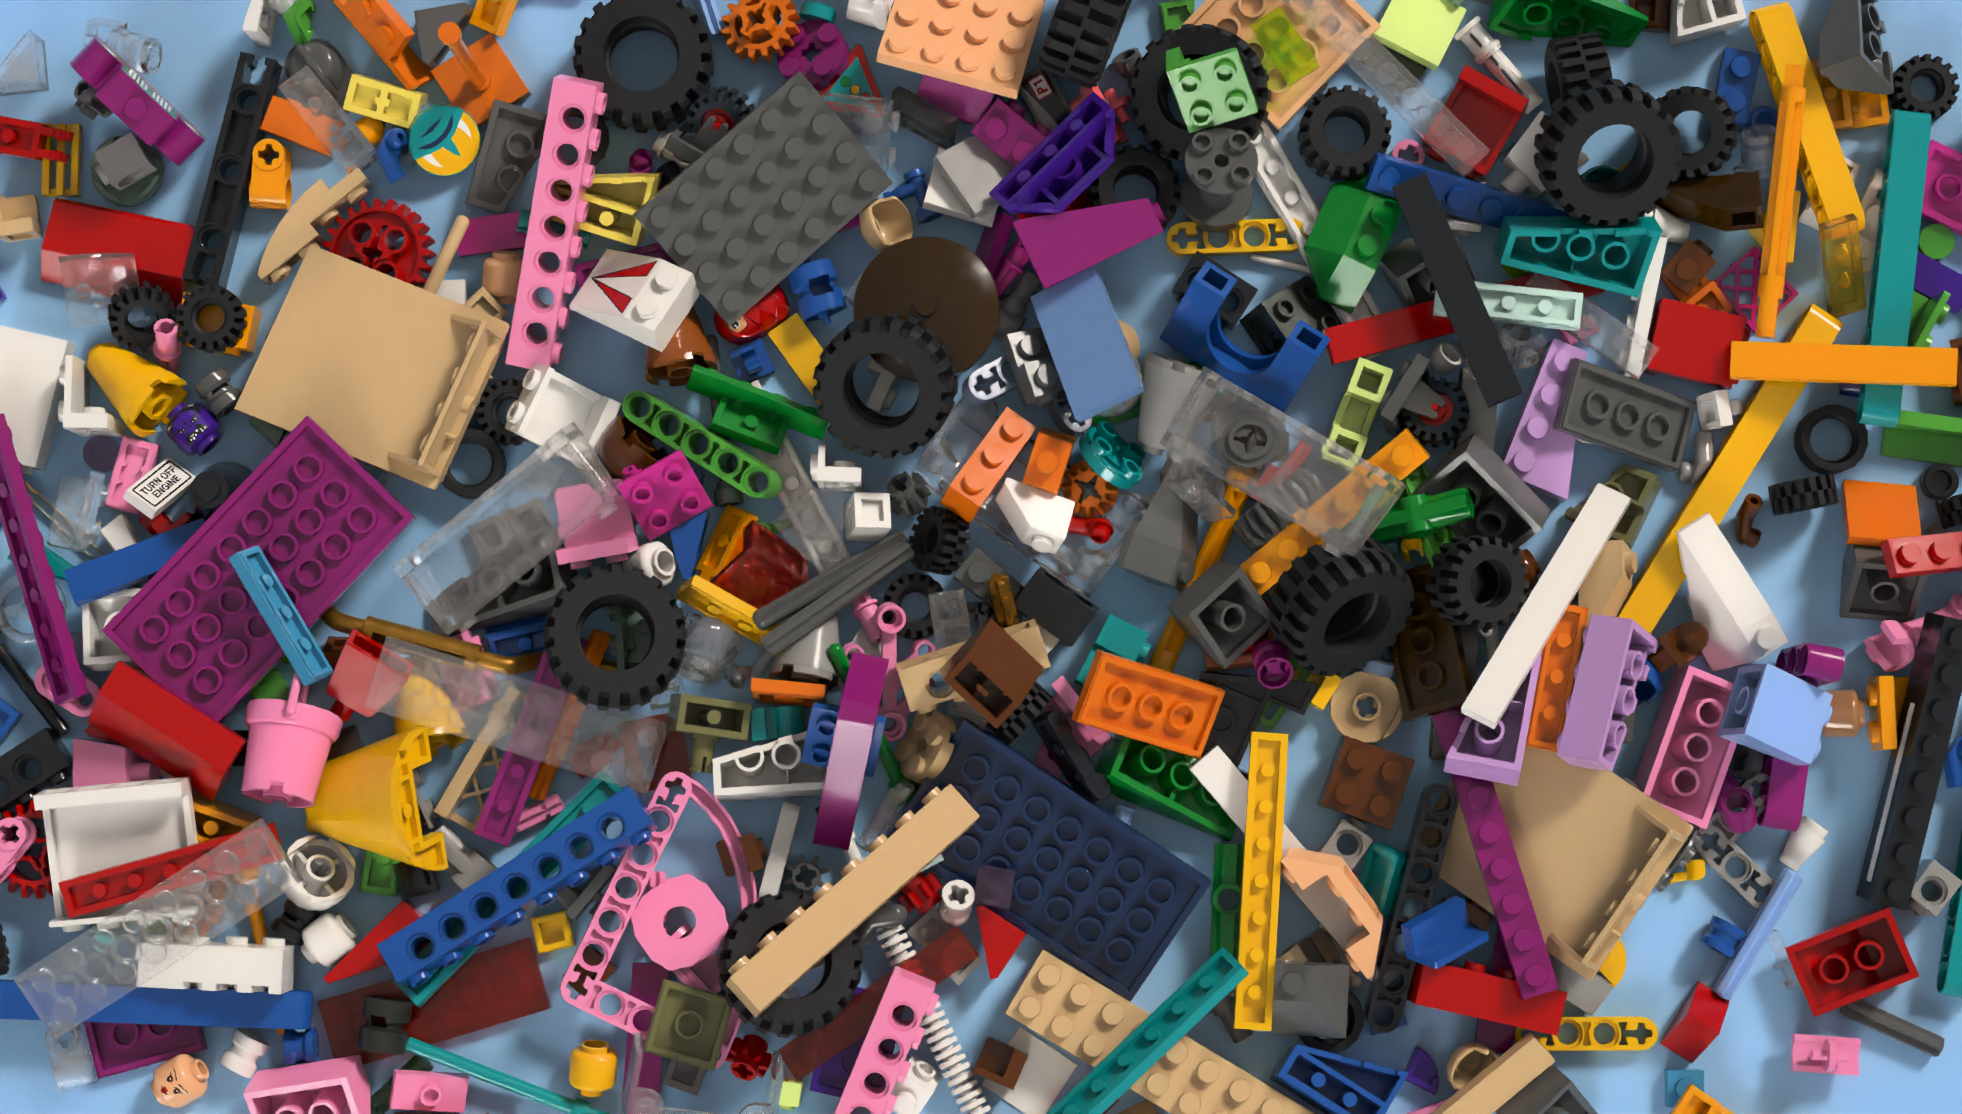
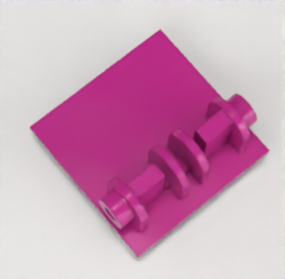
M681 449L643 470H638L635 465L625 467L622 471L624 475L623 481L616 485L649 541L713 506Z

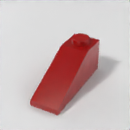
M409 899L402 900L323 979L329 984L387 965L376 945L419 919L423 914ZM430 940L421 943L418 954L431 942Z

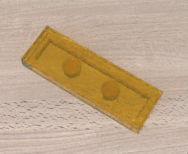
M1851 213L1818 224L1827 313L1838 318L1866 309L1858 218Z

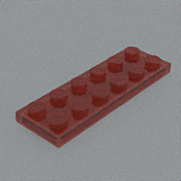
M532 938L472 955L420 1008L413 1003L410 1023L403 1027L408 1033L407 1042L409 1037H413L428 1044H434L552 1008ZM393 979L318 1001L334 1059L360 1055L364 1065L397 1055L357 1048L359 1029L367 1021L362 1017L365 995L385 996L411 1001L392 981ZM386 1018L383 1021V1025H387Z

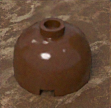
M617 415L606 427L599 442V455L605 465L602 470L610 480L622 479L624 476L622 471L627 466L635 465L638 470H643L669 454L664 447L659 451L652 443L655 439L653 435L629 421L625 416L621 419L620 415Z

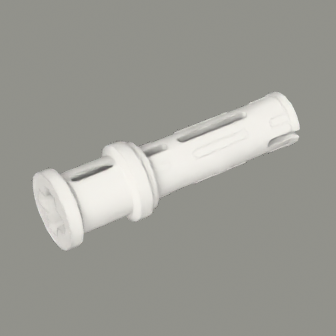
M1476 16L1454 38L1457 41L1461 40L1474 54V61L1480 65L1484 63L1503 86L1529 99L1528 107L1525 111L1528 115L1545 99L1537 93L1522 73L1500 50L1502 47L1501 41L1498 38L1493 39L1480 24L1481 18Z

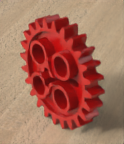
M375 198L372 208L362 200L360 201L359 212L350 206L347 208L349 215L347 220L340 216L336 217L340 225L338 230L334 228L327 229L329 234L333 236L332 241H323L321 245L329 249V252L384 274L395 271L394 278L414 286L425 284L426 279L423 275L424 273H430L432 267L427 264V260L437 257L436 253L427 249L435 243L432 237L426 235L430 227L424 222L420 223L422 217L415 211L410 213L411 208L402 203L398 207V203L392 199H389L385 205L379 198ZM371 229L370 238L362 243L363 234ZM404 236L403 245L399 249L394 250L395 242Z

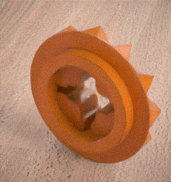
M1086 460L1077 462L1065 473L1061 486L1064 498L1075 502L1073 513L1086 518H1094L1106 514L1113 508L1119 496V487L1114 486L1099 476ZM1098 476L1094 488L1102 498L1089 495L1082 501L1085 489L1081 487L1078 480L1089 483Z

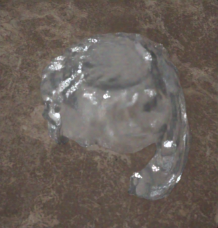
M688 612L684 616L686 646L678 673L694 683L710 684L719 680L739 653L743 652L745 640L737 630L719 619Z

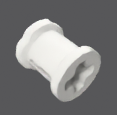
M953 880L944 886L941 897L942 903L939 908L940 916L944 922L958 926L969 920L975 897L973 887L963 880Z

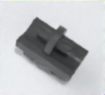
M611 864L602 868L600 865L588 872L590 875L588 879L591 882L583 892L579 888H571L569 885L558 891L557 899L568 909L565 914L572 920H578L595 899L597 903L589 911L593 916L604 895L601 891L612 879L617 866ZM615 886L616 893L619 894L621 890ZM608 910V911H610L611 913H613L614 915L616 914L615 911Z

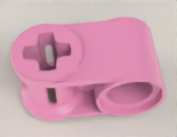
M17 816L0 820V884L11 874L17 862L37 837L36 826L27 817ZM11 827L19 828L16 832V835L19 837V840L11 839L14 836V832L11 830Z

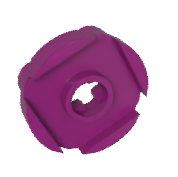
M809 20L796 24L800 33L790 36L794 46L784 45L782 47L784 56L780 57L777 54V64L786 80L795 72L801 71L818 91L831 85L829 81L837 74L841 76L845 71L849 61V46L833 23ZM816 49L818 52H821L820 55L814 56L813 62L808 61L806 56L810 51Z

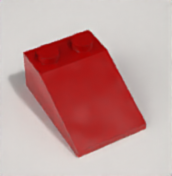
M1881 906L1785 947V951L1814 1017L1919 977L1889 906Z

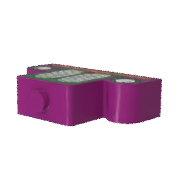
M98 35L70 62L72 68L97 90L95 96L146 144L150 147L155 144L176 165L181 166L205 141L206 137Z

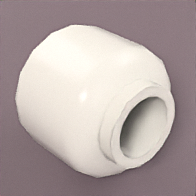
M649 541L639 544L638 550L627 553L628 560H624L622 563V569L632 570L633 567L644 570L643 574L650 578L654 575L662 581L663 587L673 580L677 565L673 552L666 544L660 541Z
M327 912L302 930L304 945L300 949L311 964L314 965L319 962L325 967H331L343 959L355 947L354 938L357 937V932L343 914L335 915Z

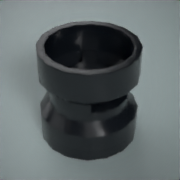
M287 899L283 905L285 911L281 917L275 918L270 929L286 940L302 946L304 943L302 940V930L316 920L321 913L317 910H306L298 907Z

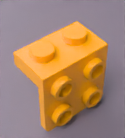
M1877 676L1868 678V684L1865 688V700L1870 711L1867 737L1869 743H1871L1872 751L1897 749V726L1910 677Z

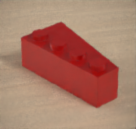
M1466 960L1464 965L1449 962L1438 969L1416 962L1407 995V1000L1412 1003L1558 1036L1568 992L1558 989L1522 1000L1512 970L1500 968V973L1497 974L1486 971L1487 965Z

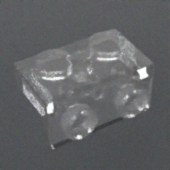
M90 471L85 479L69 475L61 477L47 539L48 545L83 553L91 542H97L101 529V521L96 520L98 507L104 508L109 490L108 487L103 486L105 474Z

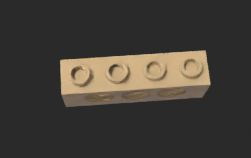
M1034 619L1003 628L1044 667L1043 669L1051 667L1038 624ZM966 641L895 663L910 712L918 710L919 714L928 713L939 708L938 703L953 699V702L965 701L947 683L942 687L935 688L929 684V680L933 674L940 672L939 669Z

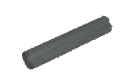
M1862 1000L1839 1007L1841 1015L1933 1057H1938L1944 1048L1945 1039Z

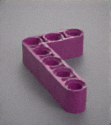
M1805 642L1782 649L1777 657L1775 667L1819 688V686L1837 682L1840 679L1845 664V653L1841 648ZM1764 754L1762 774H1767L1770 778L1769 782L1764 780L1760 783L1759 796H1761L1760 799H1764L1763 805H1766V809L1757 817V824L1759 826L1797 831L1803 813L1809 765H1794Z
M858 652L852 653L812 842L814 844L849 851L889 659Z

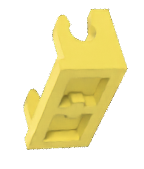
M352 74L343 109L409 129L415 116L421 111L422 106L426 104L429 94L408 90L406 87L363 74Z

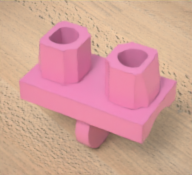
M1792 1033L1790 1070L1859 1076L1861 1039Z

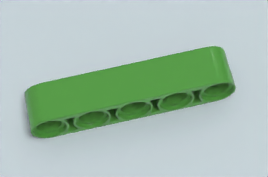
M637 390L628 393L624 398L622 411L629 421L673 449H681L684 456L746 495L758 499H772L781 492L783 486L782 477L776 469L722 435L710 431L709 427L660 396ZM646 399L649 403V410L645 416L641 417L638 412V406L642 400ZM675 417L678 421V430L671 436L667 430V425ZM705 436L708 440V447L703 454H700L697 450V442L700 437ZM734 454L737 457L738 465L736 470L730 473L726 468V462ZM761 473H764L767 476L768 484L760 492L756 487V479Z

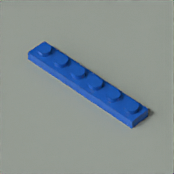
M1379 152L1375 153L1364 183L1366 190L1395 198L1392 190L1393 186L1426 172L1444 213L1499 229L1501 228L1504 216H1570L1563 207Z

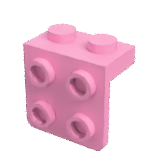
M621 478L557 490L555 497L565 545L564 548L556 550L558 565L570 563L571 570L593 566L592 559L605 557L606 564L628 560L627 553L638 550L639 544L633 513L616 486L623 481Z

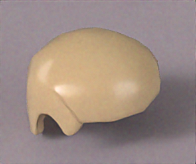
M895 196L875 199L860 213L859 221L862 236L869 246L880 252L895 243L910 239L913 236L912 218L907 207Z
M1479 1042L1463 1044L1451 1054L1446 1064L1447 1079L1453 1089L1458 1092L1498 1059L1499 1056L1485 1044Z

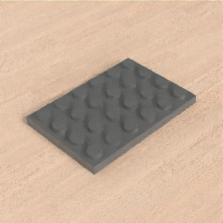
M797 71L633 215L676 266L693 273L696 281L695 286L725 323L731 326L893 182L802 72Z

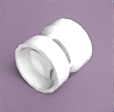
M237 1028L232 1037L234 1045L231 1046L230 1050L224 1051L219 1062L241 1076L252 1078L257 1070V1060L260 1056L266 1054L270 1044L249 1031Z

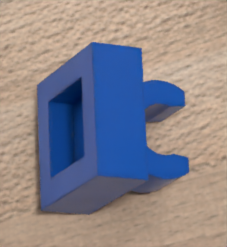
M762 338L728 350L739 380L751 383L775 373Z

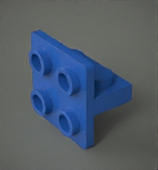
M814 701L801 759L803 763L828 767L839 706ZM877 715L864 775L867 777L874 776L886 722L885 716Z

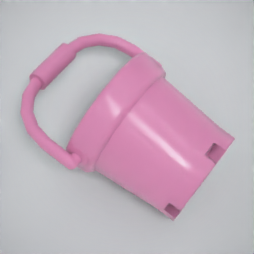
M296 672L293 675L288 700L261 698L249 701L246 706L245 724L249 727L241 791L244 796L264 803L273 804L274 801L286 802L285 807L308 808L314 805L331 744L339 738L343 721L338 715L328 710L307 704L309 685L304 687Z

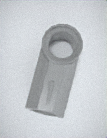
M442 825L435 831L443 832L449 867L446 870L450 873L449 877L462 890H465L498 869L481 852L475 848L472 850L445 825Z

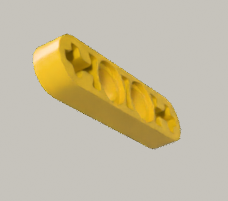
M1282 218L1241 220L1238 226L1225 232L1228 236V243L1221 248L1211 246L1208 241L1209 232L1204 230L1201 239L1204 249H1197L1198 241L1187 242L1185 249H1181L1179 243L1172 241V238L1177 237L1179 231H1185L1186 237H1197L1198 232L1196 229L1201 228L1197 227L1198 223L1196 222L1177 223L1169 229L1166 236L1167 249L1177 257H1193L1197 250L1205 256L1292 253L1296 252L1299 248L1296 241L1292 245L1287 244L1286 238H1275V246H1269L1271 237L1270 226L1275 227L1274 234L1285 233L1287 226ZM1293 219L1306 240V235L1302 232V222ZM1249 228H1258L1264 235L1263 243L1256 247L1248 245L1244 240V232Z
M1562 1016L1560 1025L1571 1023L1576 1028L1577 1034L1573 1042L1563 1044L1556 1035L1549 1034L1552 1044L1546 1045L1547 1037H1536L1548 1051L1646 1050L1657 1041L1658 1030L1653 1021L1640 1016ZM1619 1022H1624L1622 1028L1624 1030H1636L1638 1023H1642V1028L1649 1030V1036L1643 1037L1642 1043L1639 1044L1637 1038L1623 1036L1624 1044H1619L1621 1040ZM1600 1023H1608L1613 1029L1612 1039L1605 1044L1598 1043L1593 1034L1595 1027ZM1516 1027L1514 1035L1516 1043L1523 1038L1521 1037V1030L1527 1029Z

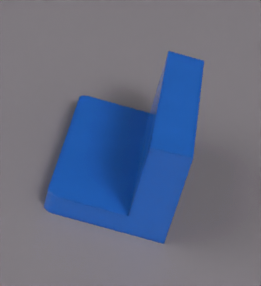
M1457 896L1449 898L1401 925L1406 958L1434 969L1441 968L1489 941L1487 931L1469 926L1465 899Z

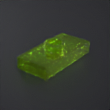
M1281 6L1250 25V29L1288 87H1291L1320 68V65Z

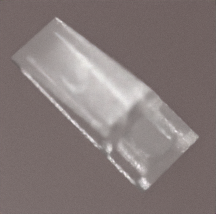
M307 65L278 86L288 102L346 176L357 167L363 172L378 161L375 148Z

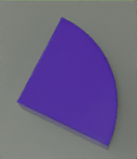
M1416 1045L1405 1068V1071L1409 1072L1405 1081L1436 1096L1439 1086L1436 1065L1431 1056L1424 1049Z

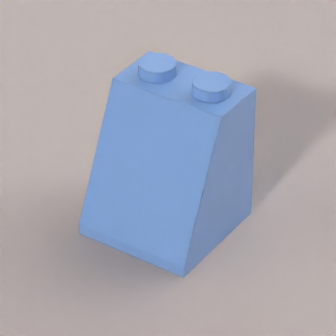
M1768 663L1740 666L1717 736L1794 765H1811L1821 749L1819 738L1823 726L1828 723L1832 714L1830 703L1833 695Z

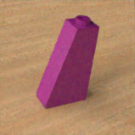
M1148 198L1019 219L1012 224L1043 288L1046 289L1163 232L1161 224L1166 222V219L1158 202L1151 204Z

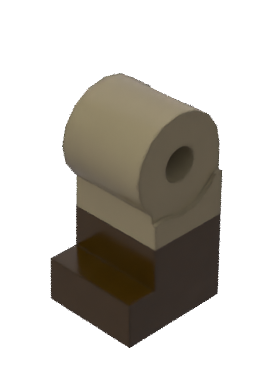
M1318 928L1283 950V953L1278 955L1276 959L1331 963L1340 958V955L1324 930Z

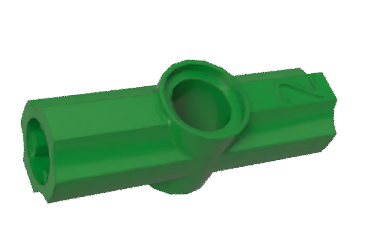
M1466 487L1432 496L1417 494L1404 497L1397 501V505L1360 514L1359 526L1362 535L1371 537L1379 543L1403 537L1405 539H1419L1436 533L1438 528L1473 520L1475 511L1469 491Z
M1214 843L1212 892L1210 896L1211 927L1209 954H1215L1222 946L1231 955H1237L1244 850V845ZM1230 888L1235 891L1238 900L1232 909L1225 910L1219 905L1218 896L1222 890Z

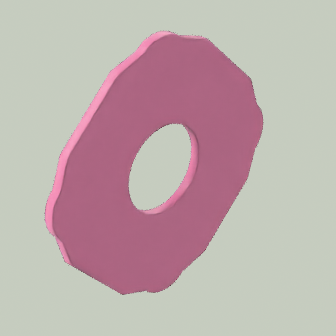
M690 874L667 878L641 897L631 916L634 936L653 962L663 966L668 971L693 967L718 949L729 929L725 908L706 883ZM676 907L690 909L696 918L693 932L684 938L671 937L664 929L666 914Z

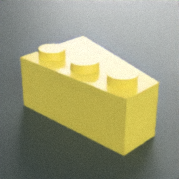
M663 172L594 174L591 187H586L584 201L589 202L587 218L584 223L580 222L579 229L637 247L645 241L647 231L633 214L658 193ZM558 180L556 185L558 194L563 198H570L572 194L571 186L564 180ZM552 216L551 221L565 225L562 218Z

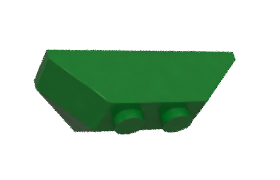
M1367 175L1331 185L1303 247L1316 285L1315 289L1318 299L1349 314L1353 313L1375 274L1402 213L1396 198L1365 189L1364 183Z

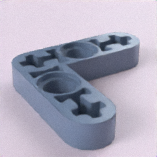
M1007 354L977 369L964 380L962 393L969 403L975 406L986 405L1018 388L1016 381L1005 379L1001 373L1002 365H1010ZM990 378L992 379L994 384L990 385L985 391L977 392L974 386L976 384L981 385ZM1067 397L1059 399V402L1054 405L1045 407L1061 433L1078 437L1092 424V417L1080 423L1074 422L1071 424L1068 418L1074 415L1070 404L1062 409L1060 408V405L1067 400Z

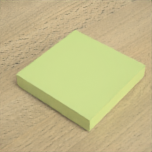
M1391 0L1379 23L1381 28L1374 33L1371 39L1436 71L1467 9L1461 6L1457 8L1449 0Z

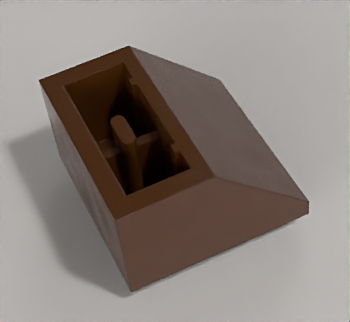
M990 617L939 671L943 680L997 729L1024 701L1044 667Z

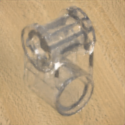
M58 1021L48 1028L45 1037L57 1089L60 1092L98 1083L99 1079L84 1023ZM63 1031L72 1032L73 1038L69 1041L68 1039L62 1040L60 1033Z

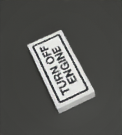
M167 457L126 490L123 499L152 520L191 489L192 482L196 476L170 457Z

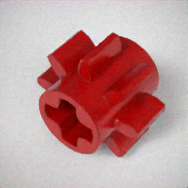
M920 872L901 889L902 894L897 898L899 903L906 908L907 913L915 909L919 915H923L942 899L937 893L942 886L932 872L925 876Z
M753 1034L745 1035L743 1039L735 1037L726 1061L732 1062L730 1065L731 1072L739 1079L746 1081L755 1079L756 1075L763 1078L774 1058L773 1054L767 1053L768 1043L760 1036Z

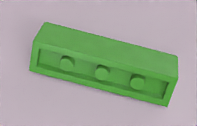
M1901 410L1896 428L1883 426L1880 454L1884 457L1934 464L1944 463L1949 466L1962 467V418Z

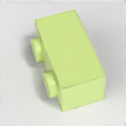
M780 1078L775 1104H779L780 1109L794 1110L795 1107H799L804 1081Z

